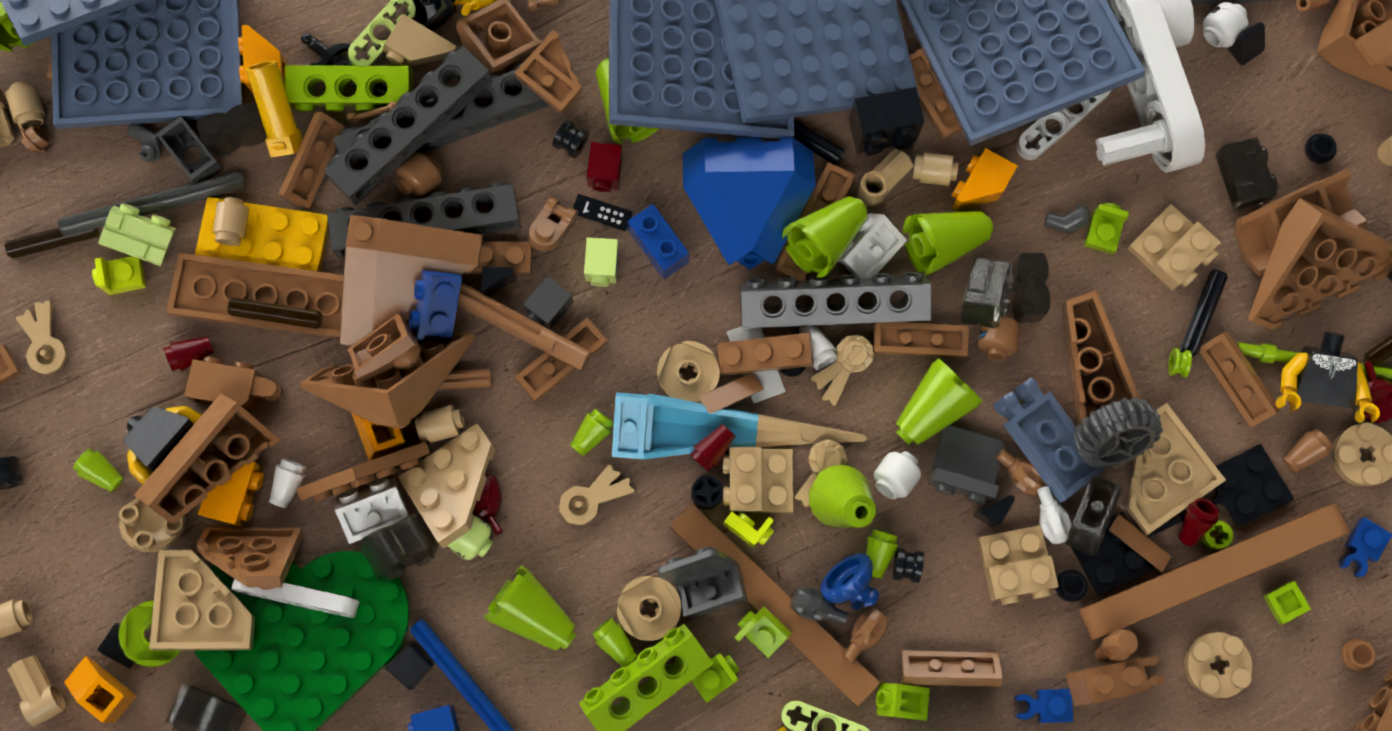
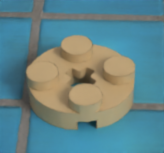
M685 341L673 347L671 346L662 354L657 366L659 386L667 397L702 403L698 397L717 388L720 369L713 352L707 346L695 341ZM689 365H692L697 377L686 381L683 379V374L679 373L680 369H687Z
M1365 422L1346 428L1336 437L1332 445V452L1334 451L1335 458L1333 464L1337 473L1346 482L1354 486L1369 487L1382 484L1392 477V436L1385 429ZM1360 448L1368 449L1371 452V461L1362 462L1360 460L1362 456L1359 451Z
M642 576L636 578L624 587L618 599L617 616L619 622L629 635L640 641L663 639L665 634L675 628L680 620V596L673 585L659 577ZM649 600L650 603L656 602L659 607L655 609L656 616L650 618L648 614L643 616L640 613V610L644 608L643 601Z
M1222 632L1207 633L1196 638L1189 652H1186L1184 670L1187 679L1194 688H1198L1204 695L1212 698L1232 697L1240 693L1251 683L1252 659L1242 640L1236 636ZM1215 656H1219L1220 660L1225 661L1226 667L1223 668V673L1220 675L1218 670L1211 669V663L1215 662Z

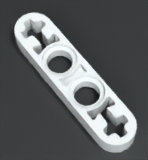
M1111 90L1080 102L1083 106V111L1079 114H1074L1068 108L1038 119L1018 139L1016 144L1018 154L1026 160H1035L1099 106L1107 98ZM1048 119L1059 121L1061 131L1057 133L1048 131L1045 122ZM1040 133L1043 138L1035 148L1028 150L1025 147L1027 141L1032 142Z
M234 579L231 590L239 593L349 618H355L360 602L349 597L283 583L281 588L263 590L259 587H246Z

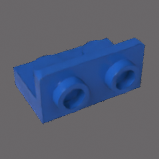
M422 270L421 280H416L414 286V299H418L416 311L411 310L409 318V328L413 329L417 340H424V335L452 338L462 281L460 274Z

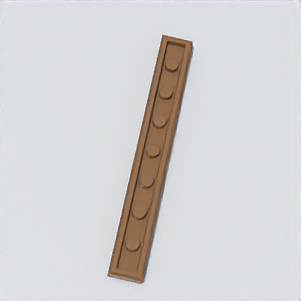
M693 504L673 522L670 528L695 552L704 547H714V549H718L739 563L748 598L746 601L757 611L765 606L792 633L787 640L857 707L880 684L857 660L853 664L845 660L842 655L846 649L816 621H810L796 614L790 608L791 597Z

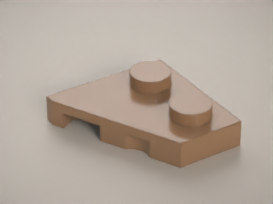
M554 30L550 32L514 72L515 78L562 115L582 93L580 83L571 68L570 61L562 48L557 32Z

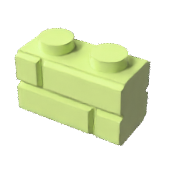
M121 203L120 207L113 206L109 211L98 244L161 266L176 228L169 226L171 221L157 215H152L151 219L139 215L140 210L131 205Z

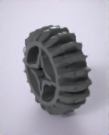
M1138 397L1130 400L1123 398L1119 402L1112 401L1109 405H1101L1099 410L1091 411L1090 416L1083 418L1081 424L1075 428L1076 433L1073 437L1076 450L1090 467L1104 468L1108 466L1112 468L1116 464L1123 465L1126 461H1134L1135 457L1144 455L1145 450L1153 448L1154 442L1160 439V434L1163 431L1161 421L1159 420L1160 416L1146 399L1139 400Z

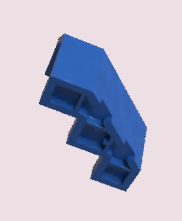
M736 137V142H717V138H703L683 153L684 190L728 265L737 261L749 270L765 260L773 265L787 240V236L782 239L784 228L798 220L816 186L813 151L793 137H779V141L761 142V137Z

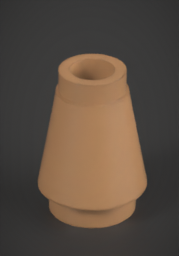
M1320 430L1307 431L1282 460L1290 471L1296 473L1329 456L1328 452L1333 449V446Z

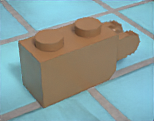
M204 357V361L192 360L184 397L192 402L211 405L221 393L237 402L246 411H250L256 407L258 400L276 402L284 394L279 384L274 380L263 378V375L256 371L252 364L235 362V366L224 365L221 359Z
M1158 655L1145 658H1131L1122 662H1111L1067 673L1066 678L1074 706L1091 705L1150 690V686L1165 683L1163 675H1153L1147 678L1144 666L1149 667L1159 663Z

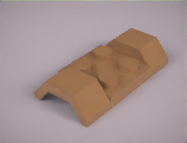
M1345 169L1321 181H1315L1237 219L1234 229L1235 238L1244 261L1258 276L1264 275L1281 225L1299 198L1315 204L1361 228L1369 226L1368 221L1354 208L1347 184L1351 176L1350 170Z

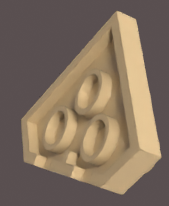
M1168 403L1156 410L1160 416L1159 420L1163 429L1160 439L1154 442L1153 448L1145 450L1144 455H1138L1133 461L1127 511L1145 535L1150 534L1187 508L1190 503L1203 497L1226 481Z
M478 423L420 461L419 465L411 467L398 476V479L442 548H445L471 530L474 520L472 516L476 501H480L487 479L485 472L489 461L493 460L496 451Z
M159 550L149 649L253 650L255 616L206 563L192 550Z

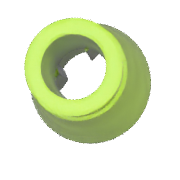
M596 408L591 413L587 412L570 446L582 456H585L612 433L610 429L613 427L614 422Z
M90 448L82 453L73 465V469L78 472L77 476L111 493L124 480V477L120 475L100 451L94 452Z
M873 529L872 535L868 536L866 555L870 557L873 563L872 576L882 579L899 546L896 544L898 536Z
M609 618L592 632L593 637L596 639L594 643L619 663L621 667L627 666L637 657L620 622L616 623L613 618Z

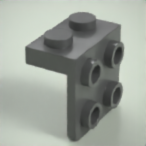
M949 425L942 430L928 485L936 487L935 490L946 495L958 493L967 496L966 500L973 503L985 505L986 502H991L996 498L999 488L998 485H995L1000 466L996 456L1004 449L1003 441Z
M714 547L698 549L695 552L696 555L687 558H672L666 561V565L657 569L658 575L678 587L683 614L687 619L748 599L739 563L718 549H714Z

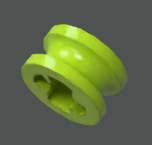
M1178 348L1172 349L1168 361L1169 376H1175L1178 373L1182 378H1187L1192 364V353L1190 350H1184L1181 353Z
M1218 520L1200 540L1210 550L1224 549L1232 543L1233 530L1226 522ZM1215 527L1218 528V533L1223 534L1224 537L1222 540L1217 541L1219 544L1215 543L1214 537H1210V532L1216 530Z

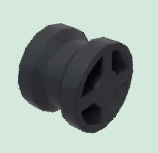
M566 120L558 129L552 146L557 149L563 148L567 151L568 156L576 158L584 148L589 138V132L585 129L579 130L575 128L573 122Z
M18 457L0 458V490L14 488L23 484V478L17 471L19 466Z
M711 475L699 477L691 488V498L694 504L704 510L717 507L723 497L721 482Z
M897 548L893 564V580L908 578L912 583H920L924 564V552L908 553L903 548Z

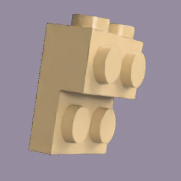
M1170 204L1127 249L1173 291L1180 284L1186 287L1197 277L1198 273L1195 271L1200 263L1207 266L1219 254L1215 248L1221 242L1198 221L1193 224L1176 207Z
M729 447V455L723 456V474H729V486H723V506H729V514L731 512L735 514L740 512L744 514H793V450Z
M1040 525L977 538L991 601L1000 599L1001 605L1021 602L1020 595L1032 593L1033 599L1052 596L1051 589L1059 587L1052 555L1048 556L1044 534Z

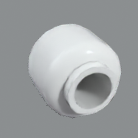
M1229 2L1219 4L1203 20V37L1214 47L1228 48L1232 46L1235 39L1249 28L1247 11L1239 4Z
M906 451L902 453L889 452L873 474L877 490L893 500L897 497H907L921 478V471L917 466L918 460Z

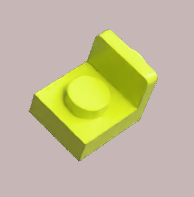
M133 256L106 261L102 257L95 258L96 268L92 270L94 283L108 295L146 288L142 259Z
M731 512L723 523L725 527L752 548L758 542L763 546L774 533V530L770 527L774 522L771 517H768L758 531L753 528L755 522L742 512L738 516Z

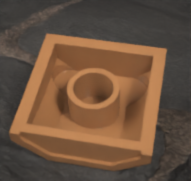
M498 0L459 20L456 26L462 45L489 70L490 75L504 73L509 64L535 50L542 42L535 36L509 0Z
M397 313L348 348L347 351L351 356L355 369L354 374L359 379L366 381L393 367L396 369L412 367L419 360L418 355L421 348L407 322L400 313Z

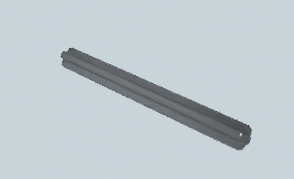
M237 171L63 217L58 220V226L64 236H69L105 226L110 209L113 206L120 207L121 203L138 208L140 210L139 215L144 216L204 200L207 197H215L244 189L245 180L242 173Z

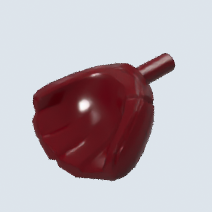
M1368 361L1363 364L1370 381L1368 384L1372 397L1371 403L1376 405L1380 411V416L1374 423L1386 422L1392 418V382L1386 379H1378L1372 362ZM1364 411L1365 419L1371 422L1370 414Z
M488 474L485 475L487 479L480 501L475 503L473 514L484 522H488L494 533L499 535L503 530L494 517L500 510L502 493L496 477Z

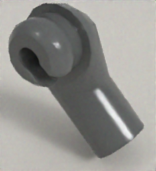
M130 124L127 134L141 142L142 152L139 153L140 158L146 162L157 161L162 150L160 139L157 137L156 132L141 124Z
M1084 205L1076 206L1075 210L1065 216L1049 211L1043 226L1072 234L1088 224L1091 217L1090 211Z

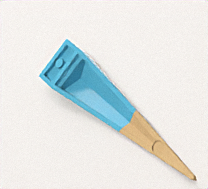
M617 392L615 398L612 457L644 460L690 454L694 450L693 446L721 424L736 436L729 447H773L816 444L827 439L837 443L864 442L867 440V437L864 434L723 408L710 414L702 403L650 393L649 395Z

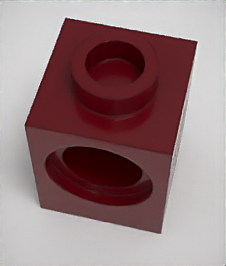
M591 142L586 176L588 187H593V190L598 192H610L611 189H619L623 158L622 145Z

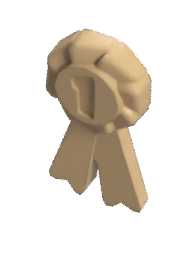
M47 300L43 304L35 302L36 318L34 313L27 309L24 315L17 316L16 320L32 341L26 353L28 365L38 373L51 375L63 369L68 353L64 344L52 337L53 303Z
M848 335L843 338L836 347V362L810 379L812 382L817 383L818 391L832 381L822 400L830 401L834 407L838 403L850 374L863 372L873 362V345L862 335Z
M827 439L814 444L808 455V463L812 474L794 496L795 500H801L804 507L809 505L808 492L819 472L832 465L847 464V455L842 445Z
M609 464L589 488L573 486L565 491L560 499L559 511L569 524L586 525L596 517L598 504L635 492L629 486L630 479L626 478L610 486L611 483L620 477L621 473L613 471L612 465Z

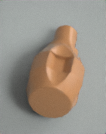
M1002 449L997 454L996 459L1007 467L1006 471L1010 473L1009 475L1014 484L1023 492L1038 496L1037 490L1047 486L1029 460L1020 459L1018 456L1013 457L1005 449Z
M869 608L863 612L853 624L849 641L851 644L842 657L853 664L861 652H865L866 649L877 644L886 633L889 622L888 618L875 608Z
M1116 629L1108 637L1103 638L1101 646L1095 650V656L1098 660L1110 659L1115 662H1122L1132 653L1136 652L1138 639L1129 630Z

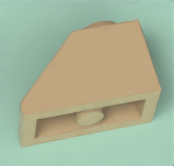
M402 14L385 42L382 52L386 53V58L395 65L402 66L404 64L413 67L443 60L450 52L455 50L456 45Z

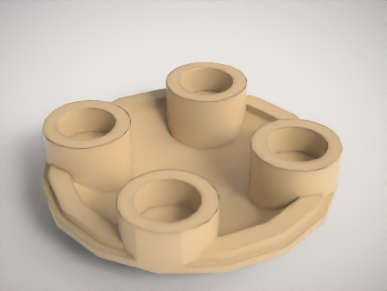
M137 497L119 511V528L122 538L130 547L141 552H158L159 550L169 548L178 541L185 528V515L171 524Z

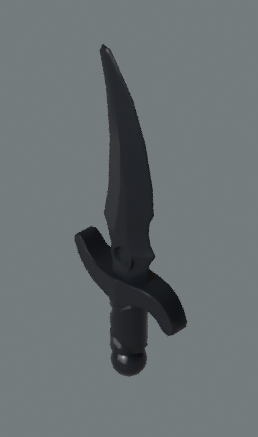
M302 34V43L322 57L320 62L311 63L310 65L352 66L349 60L340 56L342 52L349 50L350 44L340 43L329 48L311 34ZM349 82L350 84L356 86L355 82ZM377 83L374 87V94H386L387 87Z

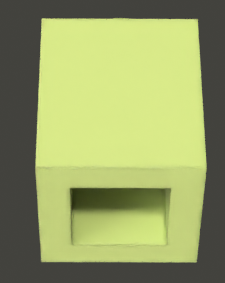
M586 238L584 265L586 282H591V285L597 287H607L609 283H617L618 239Z

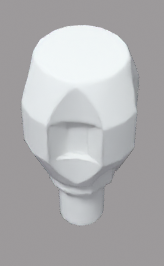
M1049 486L1039 488L1037 492L1042 503L1040 505L1039 524L1043 534L1052 544L1068 541L1072 537V522L1069 513L1053 498Z

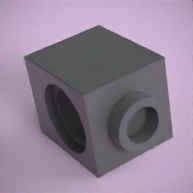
M547 276L523 304L528 313L526 317L551 330L573 304V298L569 292Z

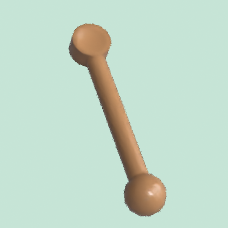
M391 101L388 103V106L358 114L348 113L347 121L357 123L359 119L390 112L397 105V102Z

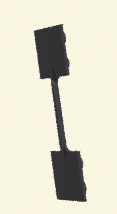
M1261 444L1216 465L1226 481L1215 488L1216 497L1211 502L1215 505L1219 504L1226 507L1237 527L1294 500ZM1124 512L1119 513L1123 518L1127 520ZM1118 514L1072 536L1067 541L1097 596L1155 568L1109 530ZM1186 514L1158 527L1146 536L1150 538L1184 521Z

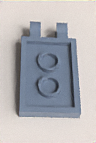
M1032 377L1015 388L1013 392L1008 393L992 404L999 415L1009 419V421L1003 424L1045 484L1050 487L1051 492L1059 503L1067 500L1106 470V467H1090L1079 456L1073 437L1076 433V426L1053 394L1048 392L1044 395ZM1018 399L1026 403L1020 405Z

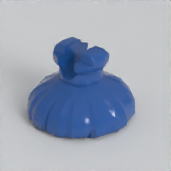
M857 553L845 557L837 563L821 583L820 592H822L823 597L831 603H842L850 600L853 610L862 609L863 606L866 608L875 605L879 598V593L876 588L868 585L872 578V560L866 554Z

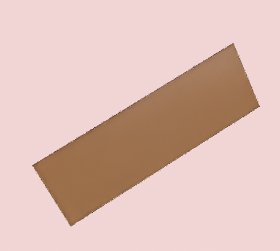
M750 373L698 398L707 411L712 414L764 388L755 375Z
M1118 514L1109 528L1113 534L1160 572H1163L1172 556L1120 514Z

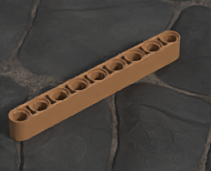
M1337 502L1093 602L1079 608L1078 611L1091 640L1339 538L1351 531Z

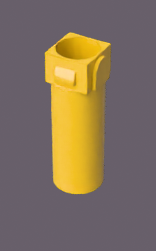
M266 61L247 67L248 79L267 136L265 141L270 157L295 154L303 139L300 129L296 127L277 62Z

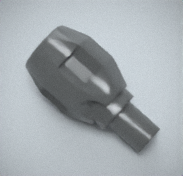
M798 587L791 598L790 608L799 616L810 621L823 619L829 621L831 619L844 625L848 619L849 613L835 608V604L827 601L823 597L822 592L813 588Z

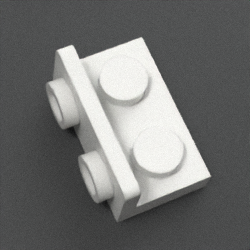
M867 214V221L838 261L843 263L853 275H858L860 279L872 278V275L878 274L907 241L884 214Z
M380 478L372 482L369 488L357 491V489L346 491L336 500L335 512L349 544L410 521V515L399 492L396 478L390 480Z

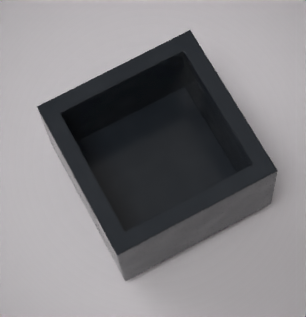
M916 87L855 98L849 117V124L856 154L865 152L866 155H874L889 147L905 149L911 147L916 142L924 124Z

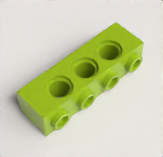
M285 65V91L289 104L295 106V111L311 112L314 111L313 106H325V111L343 112L344 106H356V111L365 112L373 110L375 107L388 106V103L391 101L398 102L403 94L414 90L413 69L409 66ZM318 82H324L326 85L325 93L322 96L315 97L313 94L314 85ZM349 82H355L357 86L355 94L345 97L343 93L344 86ZM379 82H386L388 87L386 94L382 97H376L374 95L375 85Z
M682 624L680 627L669 630L656 645L640 652L637 659L627 667L616 670L603 685L588 691L584 699L579 702V705L597 731H626L714 663L685 624ZM676 656L672 664L665 665L669 658ZM650 676L647 683L638 685L641 679ZM624 697L619 704L612 705L616 698Z

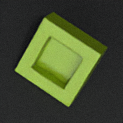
M1295 580L1263 595L1279 625L1285 624L1311 610Z

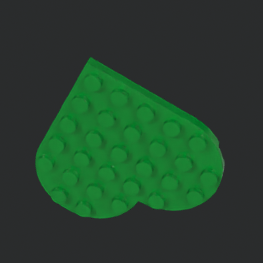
M356 551L333 552L314 559L301 569L292 562L284 580V583L337 594L360 601L355 618L330 614L231 590L255 616L253 650H193L204 666L263 731H318L388 665L401 649L409 629L410 604L407 592L391 568L381 560L365 553ZM213 565L210 569L231 590L234 578Z

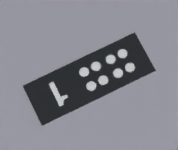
M581 194L577 195L573 206L578 211V216L623 231L627 230V221L631 219L633 213L632 211Z

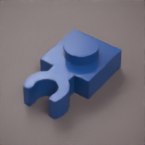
M1365 517L1360 518L1345 543V546L1352 549V552L1340 560L1339 567L1342 569L1348 568L1350 562L1353 561L1357 565L1354 577H1363L1368 571L1367 560L1371 562L1379 560L1392 534Z
M1070 689L1036 690L1037 699H1033L1026 694L1014 696L1015 701L1023 700L1028 706L1025 713L1015 714L1017 719H1029L1038 713V723L1074 722Z

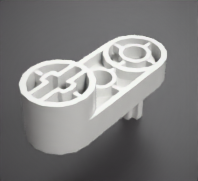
M1106 0L1145 69V75L1143 78L1127 84L1141 128L1096 139L1098 160L1102 161L1103 166L1151 153L1155 163L1165 173L1200 164L1205 152L1204 129L1176 49L1189 44L1194 34V13L1191 0Z

